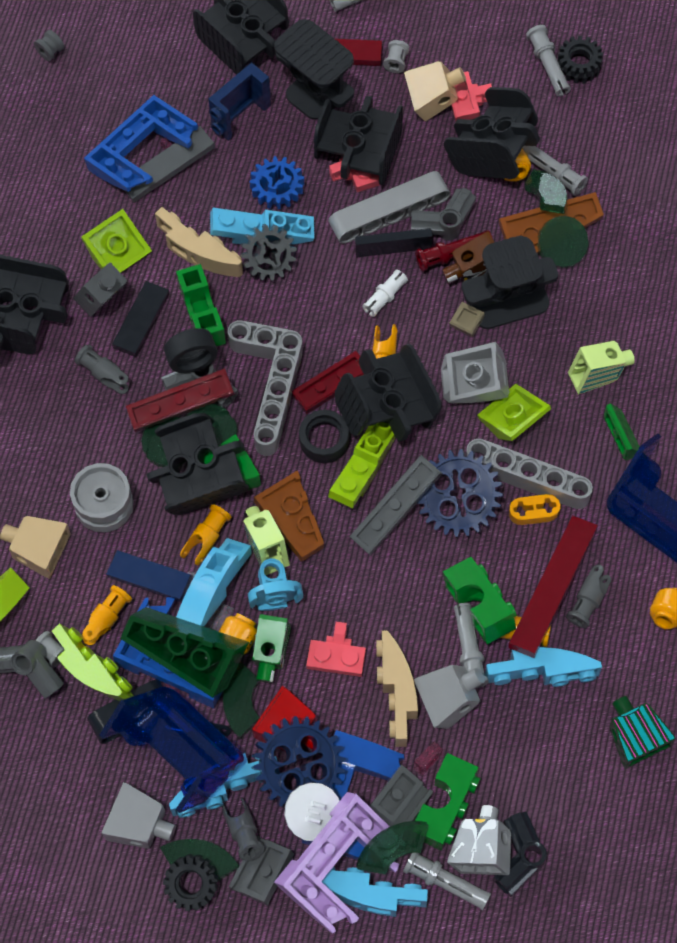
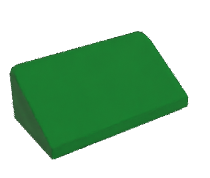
M607 404L603 418L623 459L627 461L641 456L643 452L623 411L612 404Z

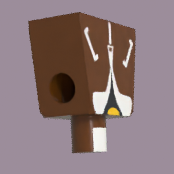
M489 231L452 252L455 264L442 269L448 284L459 278H462L464 282L465 280L482 276L487 269L482 259V252L487 245L494 243Z

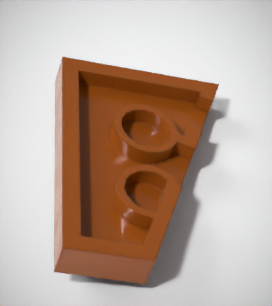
M297 470L256 495L254 503L261 512L269 510L285 542L302 562L323 549L324 542L315 517L312 515L308 504V497L303 490L300 482L301 478Z

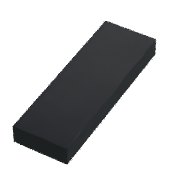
M431 228L356 236V258L431 248L432 230Z
M145 281L112 343L114 349L137 357L170 294L169 289Z

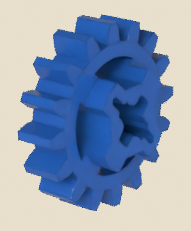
M274 156L273 162L264 159L263 166L255 165L256 172H251V180L249 182L253 198L258 197L260 205L267 202V208L270 209L273 204H276L277 209H281V204L285 203L287 207H290V200L296 202L299 200L298 194H303L304 176H302L301 168L296 169V162L293 161L287 164L286 157L282 161H278L277 157Z

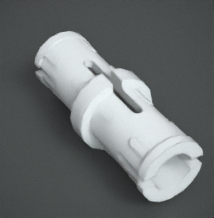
M395 270L384 284H379L372 297L362 305L364 311L368 313L371 310L369 315L375 317L387 302H391L395 297L394 294L408 281L404 273L399 277L401 271Z

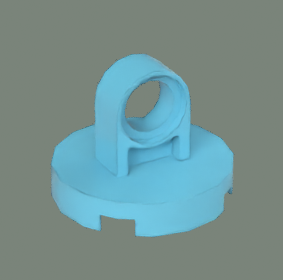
M272 558L262 562L258 571L260 585L251 589L248 593L250 608L253 609L255 605H258V610L260 611L283 609L288 607V601L294 599L295 603H298L304 598L301 583L287 580L283 564L279 560ZM268 566L275 567L278 570L279 576L274 579L268 578L264 574V569Z

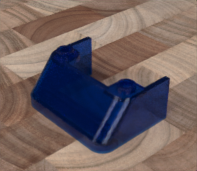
M657 433L639 447L609 495L607 508L613 516L677 562V501L656 487L661 478V468L654 460L649 458L662 437Z
M160 687L121 700L99 735L102 739L120 733L124 740L132 746L149 744L186 779L181 785L184 797L176 808L179 813L204 803L238 770L244 761V756L237 747L177 691L169 687Z

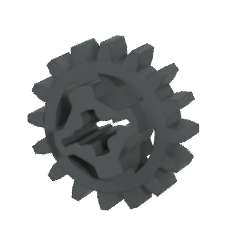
M266 224L262 225V231L254 227L253 236L245 235L249 240L248 243H241L246 252L241 253L240 257L247 259L243 266L245 268L252 267L250 274L253 276L259 272V279L264 280L265 276L268 275L272 281L276 273L280 277H284L282 270L284 268L291 270L292 268L288 265L289 261H296V258L291 256V252L297 251V248L289 245L294 239L291 236L285 238L287 234L285 229L280 230L278 233V226L274 224L271 230H269ZM265 236H276L279 240L271 242ZM255 242H256V243H257L256 252L252 254V249H253V246H254V244H255ZM264 244L273 249L271 251L272 260L264 255L266 253ZM284 251V257L280 262L281 252ZM267 263L271 266V269H263L257 265Z

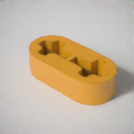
M549 494L520 497L511 502L509 518L517 525L550 522L558 517L560 502L555 496ZM545 503H549L550 507H554L551 513H547L546 509H542ZM517 507H522L525 511V516H520L519 512H516Z

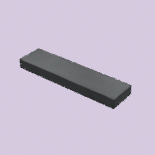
M201 126L192 132L190 137L192 145L189 149L174 143L139 167L152 176L153 182L147 185L142 183L130 188L131 191L129 192L125 191L133 203L215 148L214 142Z
M420 455L349 537L368 554L372 555L443 473Z

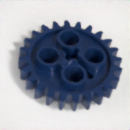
M463 449L459 450L458 456H455L453 451L449 450L447 459L438 454L439 463L436 464L432 460L429 462L443 474L423 495V498L417 502L418 505L425 506L420 511V514H429L426 520L427 524L436 521L434 530L439 531L444 526V535L446 536L454 530L455 537L459 538L461 531L464 530L466 536L470 537L472 528L481 533L480 524L483 523L489 527L490 523L487 518L489 516L492 518L498 517L493 512V509L502 508V505L496 502V499L504 497L503 493L497 492V489L502 487L503 483L494 481L500 475L499 472L490 473L494 465L490 462L483 466L485 457L481 455L475 460L474 451H471L465 457ZM454 470L458 472L460 488L466 491V493L462 494V501L466 510L465 517H462L460 500L454 496L458 492L453 476ZM468 471H475L477 474V478L472 484H465L464 475ZM444 476L449 477V487L445 490H439L437 486L438 480ZM474 497H480L482 499L481 508L476 511L470 510V500ZM447 503H454L456 507L455 513L452 516H444L443 507Z
M297 716L291 718V725H289L284 718L280 720L281 729L277 725L272 724L270 726L272 735L263 732L261 735L266 742H257L255 744L261 752L252 754L253 758L259 760V764L252 766L251 769L260 771V775L256 776L254 781L263 780L264 784L259 791L269 790L270 793L267 800L270 801L277 797L278 807H282L290 794L301 785L321 783L336 793L332 784L340 785L342 783L336 775L345 773L343 768L338 767V763L346 759L337 756V752L341 751L343 746L334 747L333 743L338 738L337 735L328 737L329 727L319 730V720L309 725V717H304L301 724H299ZM303 737L309 738L313 743V749L310 753L303 751L301 748ZM276 747H281L286 751L287 757L283 763L278 762L274 757ZM317 753L322 754L320 759L300 766V768L296 767L280 774L275 773V769L293 763L297 759L301 760ZM314 764L319 765L323 770L320 780H315L311 775V767ZM287 774L294 776L296 779V787L293 790L287 789L284 785V778Z

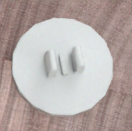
M307 783L297 787L285 803L284 816L287 826L299 838L313 841L332 818L329 814L339 803V798L331 788L321 783Z

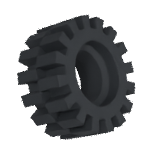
M573 36L570 37L569 42L567 40L563 42V46L561 45L559 49L558 63L564 76L566 75L567 81L573 78V83L578 84V80H581L582 84H584L587 78L591 82L594 80V76L597 77L599 75L603 52L601 46L597 47V41L594 40L591 43L590 37L582 40V36H578V40H575ZM581 55L588 58L589 62L577 64L571 60V57Z
M188 854L185 857H180L170 865L165 873L166 877L163 879V885L166 888L164 893L169 895L168 901L170 903L175 902L177 904L175 907L178 909L184 907L185 911H190L191 909L198 910L209 903L218 889L217 881L219 876L215 874L216 868L209 864L211 861L207 858L205 860L202 859L201 855L192 856V854ZM192 871L200 876L202 886L198 892L188 893L181 887L180 879L185 872Z

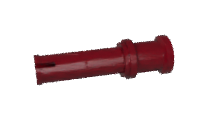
M489 230L451 243L444 244L443 242H438L434 247L425 250H415L416 261L420 270L423 272L428 267L440 263L442 265L447 264L453 258L452 252Z

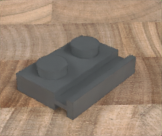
M401 765L369 807L384 822L393 827L400 836L420 811L422 805L429 799L433 791L425 788L421 780Z
M256 835L258 841L262 842L264 846V852L255 860H242L229 888L268 906L277 888L274 881L290 863L294 853L288 848L269 840H264Z

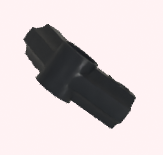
M527 811L514 814L503 821L504 825L510 829L511 842L517 854L510 860L509 875H495L493 880L510 897L535 872L541 870L547 855L546 849L540 843ZM528 851L538 853L540 861L536 863L529 862L525 858V853Z

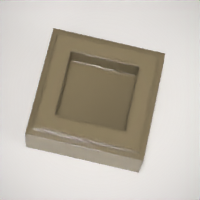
M461 302L449 325L473 337L484 319L485 313Z

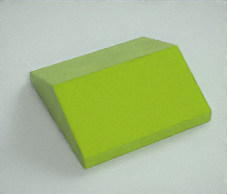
M123 209L81 237L92 259L101 269L110 262L121 273L152 252Z
M517 384L509 389L510 393L507 398L495 400L477 414L478 419L498 439L513 441L551 410L549 404Z

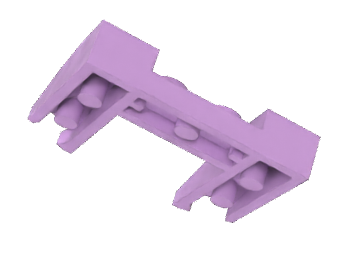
M349 792L343 796L329 815L332 818L297 861L291 860L274 881L284 893L331 933L336 932L335 927L332 925L333 923L347 917L349 923L353 924L359 919L351 909L321 882L353 841L356 839L393 872H396L399 868V863L391 861L395 843L405 844V841L357 794Z

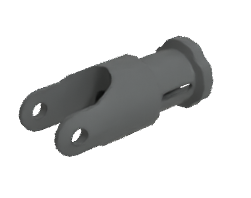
M91 345L82 347L75 358V363L79 366L83 365L92 372L91 375L95 379L112 388L117 393H127L129 389L126 384L128 376L107 357L102 358L93 351Z
M595 565L591 569L576 596V604L572 611H569L566 615L567 620L578 627L587 628L589 626V619L594 609L600 606L611 583L609 575L601 577L604 571L602 565Z
M241 798L245 811L240 816L230 817L224 805H222V810L230 834L240 848L238 851L241 860L252 861L261 856L264 852V846L256 837L257 828L246 802Z

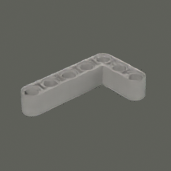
M237 320L228 327L230 348L237 353L273 360L254 430L256 451L263 456H270L277 452L292 391L294 390L303 355L302 338L298 332ZM237 335L245 336L242 339L235 338ZM262 340L271 341L267 344L260 343ZM287 345H295V346H296V347L293 348V349H288V348H286ZM284 367H287V368L290 369V370L287 371V372H281V371H279L281 368H284ZM277 390L284 392L282 395L273 394ZM269 414L278 415V417L274 419L267 418ZM264 437L272 438V440L267 443L260 441Z

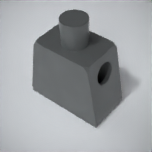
M109 262L79 290L73 299L92 317L128 281ZM87 294L93 298L94 302L87 297Z

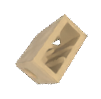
M439 61L404 72L414 111L424 121L429 120L455 103L458 99L455 86L466 81V76L461 67L450 72Z
M25 516L19 528L6 524L1 531L0 539L11 543L9 551L13 559L50 579L71 533L66 523Z

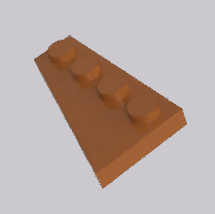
M594 192L499 218L498 223L504 239L525 236L533 242L537 254H540L601 220L604 214L597 194Z

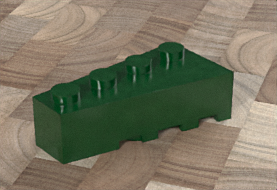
M148 607L130 615L120 637L121 640L212 698L227 689L249 644L248 641Z

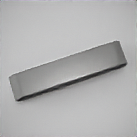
M433 171L341 209L332 214L328 222L339 242L346 244L354 241L356 236L368 235L411 217L412 210L425 211L445 202L451 193L440 173Z
M474 439L467 445L466 457L471 451L482 453L485 457L483 466L491 462L494 466L490 473L499 472L500 475L496 478L499 481L537 495H553L561 504L575 509L586 507L590 501L593 489L592 483L581 475L483 439ZM503 461L508 463L509 466L500 467L497 463ZM531 471L534 473V476L527 477L522 472ZM555 480L560 485L551 486L548 484V481ZM582 490L585 495L578 496L573 491Z

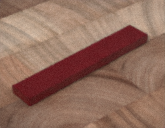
M572 515L509 642L508 648L535 658L597 531V524Z

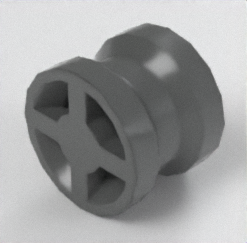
M47 30L42 39H37L34 42L36 51L47 61H51L56 52H61L65 48L60 37L52 30Z

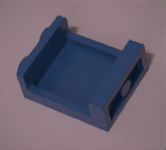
M252 62L208 98L211 128L218 136L222 135L229 141L232 138L231 122L250 105L255 103L263 111L271 106L269 77Z

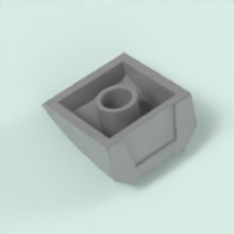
M493 342L448 353L444 356L441 378L443 398L448 403H475L508 397L510 391L507 363L503 350L499 345Z

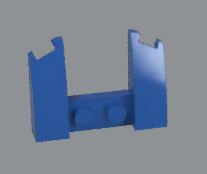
M153 95L85 156L84 160L90 172L113 186L129 192L132 187L142 183L147 185L153 182L152 176L124 158L152 131L189 149L192 145L191 134L194 130L198 129V124Z
M166 597L165 606H149V598H145L138 611L148 607L170 615L175 599ZM121 640L113 654V659L117 666L137 675H140L142 672L155 679H159L188 693L189 698L213 709L222 694L221 692L213 698L123 640Z
M336 730L334 736L337 735L338 738L333 745L334 747L343 746V749L337 752V756L344 757L346 760L338 763V767L343 768L345 773L336 775L342 783L340 785L332 784L336 792L335 794L339 801L349 791L355 771L389 780L397 768L400 767L399 761L404 760V754ZM301 839L302 843L307 845H310L313 842ZM356 839L343 854V856L369 864L373 862V859L369 856L371 853Z

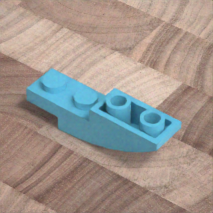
M212 208L210 212V235L232 238V243L234 244L248 243L249 240L245 235L253 236L254 227L262 231L263 224L268 225L269 230H271L273 224L277 225L278 233L280 230L285 229L287 231L285 238L291 236L294 239L289 245L314 240L313 216L264 210L262 215L220 208ZM265 236L271 242L279 240L276 236Z
M227 538L220 548L213 547L195 574L176 617L205 626L226 598V587L252 554L251 545Z
M540 647L535 658L512 650L510 661L487 664L485 675L488 677L489 683H495V685L508 684L512 679L522 678L524 681L533 680L542 675L544 685L552 684L554 687L568 684L572 680L579 679L580 682H589L596 679V676L600 675L602 665L600 661L573 651Z
M244 753L229 758L204 771L189 782L169 803L172 815L184 818L195 814V810L204 807L208 810L221 807L223 802L228 801L227 789L231 788L232 791L246 788L248 783L255 782L254 778L260 775V771L253 770L251 767L259 764V761L248 764L246 754ZM279 768L275 769L276 774H280Z
M333 867L321 881L343 903L379 915L396 917L397 905L426 907L428 890L422 889L421 885L405 884L404 888L392 887V883L383 881L375 882V885H369L370 873H364V869L352 867L347 868V871H335V867Z

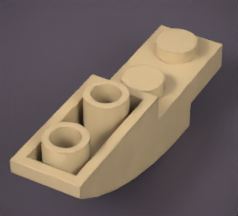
M163 207L155 213L157 226L166 233L167 247L179 257L193 265L201 264L202 269L213 273L233 277H241L243 275L241 257L236 252H230L226 249L223 242L217 236L212 237L206 231L198 236L193 228L185 227L174 212L169 213Z
M382 631V640H376L377 657H382V667H377V684H383V693H389V711L395 710V721H389L390 738H395V747H407V719H417L418 716L414 680L406 658L397 642L388 631Z

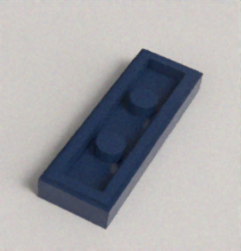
M119 550L116 551L106 573L108 578L165 597H172L179 602L183 601L192 581L191 574Z

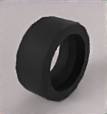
M194 328L177 333L164 346L168 364L172 371L177 373H190L205 368L215 360L218 353L210 331L203 328Z
M326 409L317 410L307 415L301 422L299 442L301 450L306 457L314 462L329 463L341 458L347 451L350 433L345 420H343L340 414ZM321 424L332 425L340 433L339 442L331 448H316L309 441L310 430Z

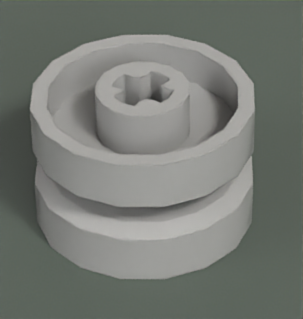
M96 463L85 467L76 474L71 483L70 497L78 520L86 528L95 532H110L120 528L128 521L133 512L134 501L127 477L119 468L110 464Z

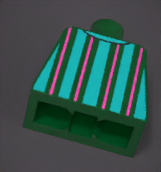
M623 696L612 703L619 716L612 719L609 728L624 769L672 747L676 739L648 703L634 708L627 696Z

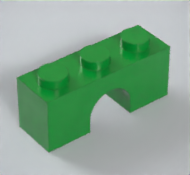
M201 264L176 271L178 286L193 329L203 328L210 331L216 347L226 344L224 328L217 308L213 306L209 286Z
M469 557L442 571L446 589L458 605L473 600L481 602L479 605L471 608L470 612L473 626L486 644L516 629L514 617L517 614L513 605L509 601L505 602L503 600L500 588L495 582L491 584L482 564L477 565L473 558Z
M449 753L446 754L435 777L434 786L445 790L450 797V802L445 807L439 809L423 804L411 828V837L441 851L445 843L451 845L457 829L453 827L457 817L463 819L469 803L465 802L468 793L474 794L481 778L477 776L479 767Z

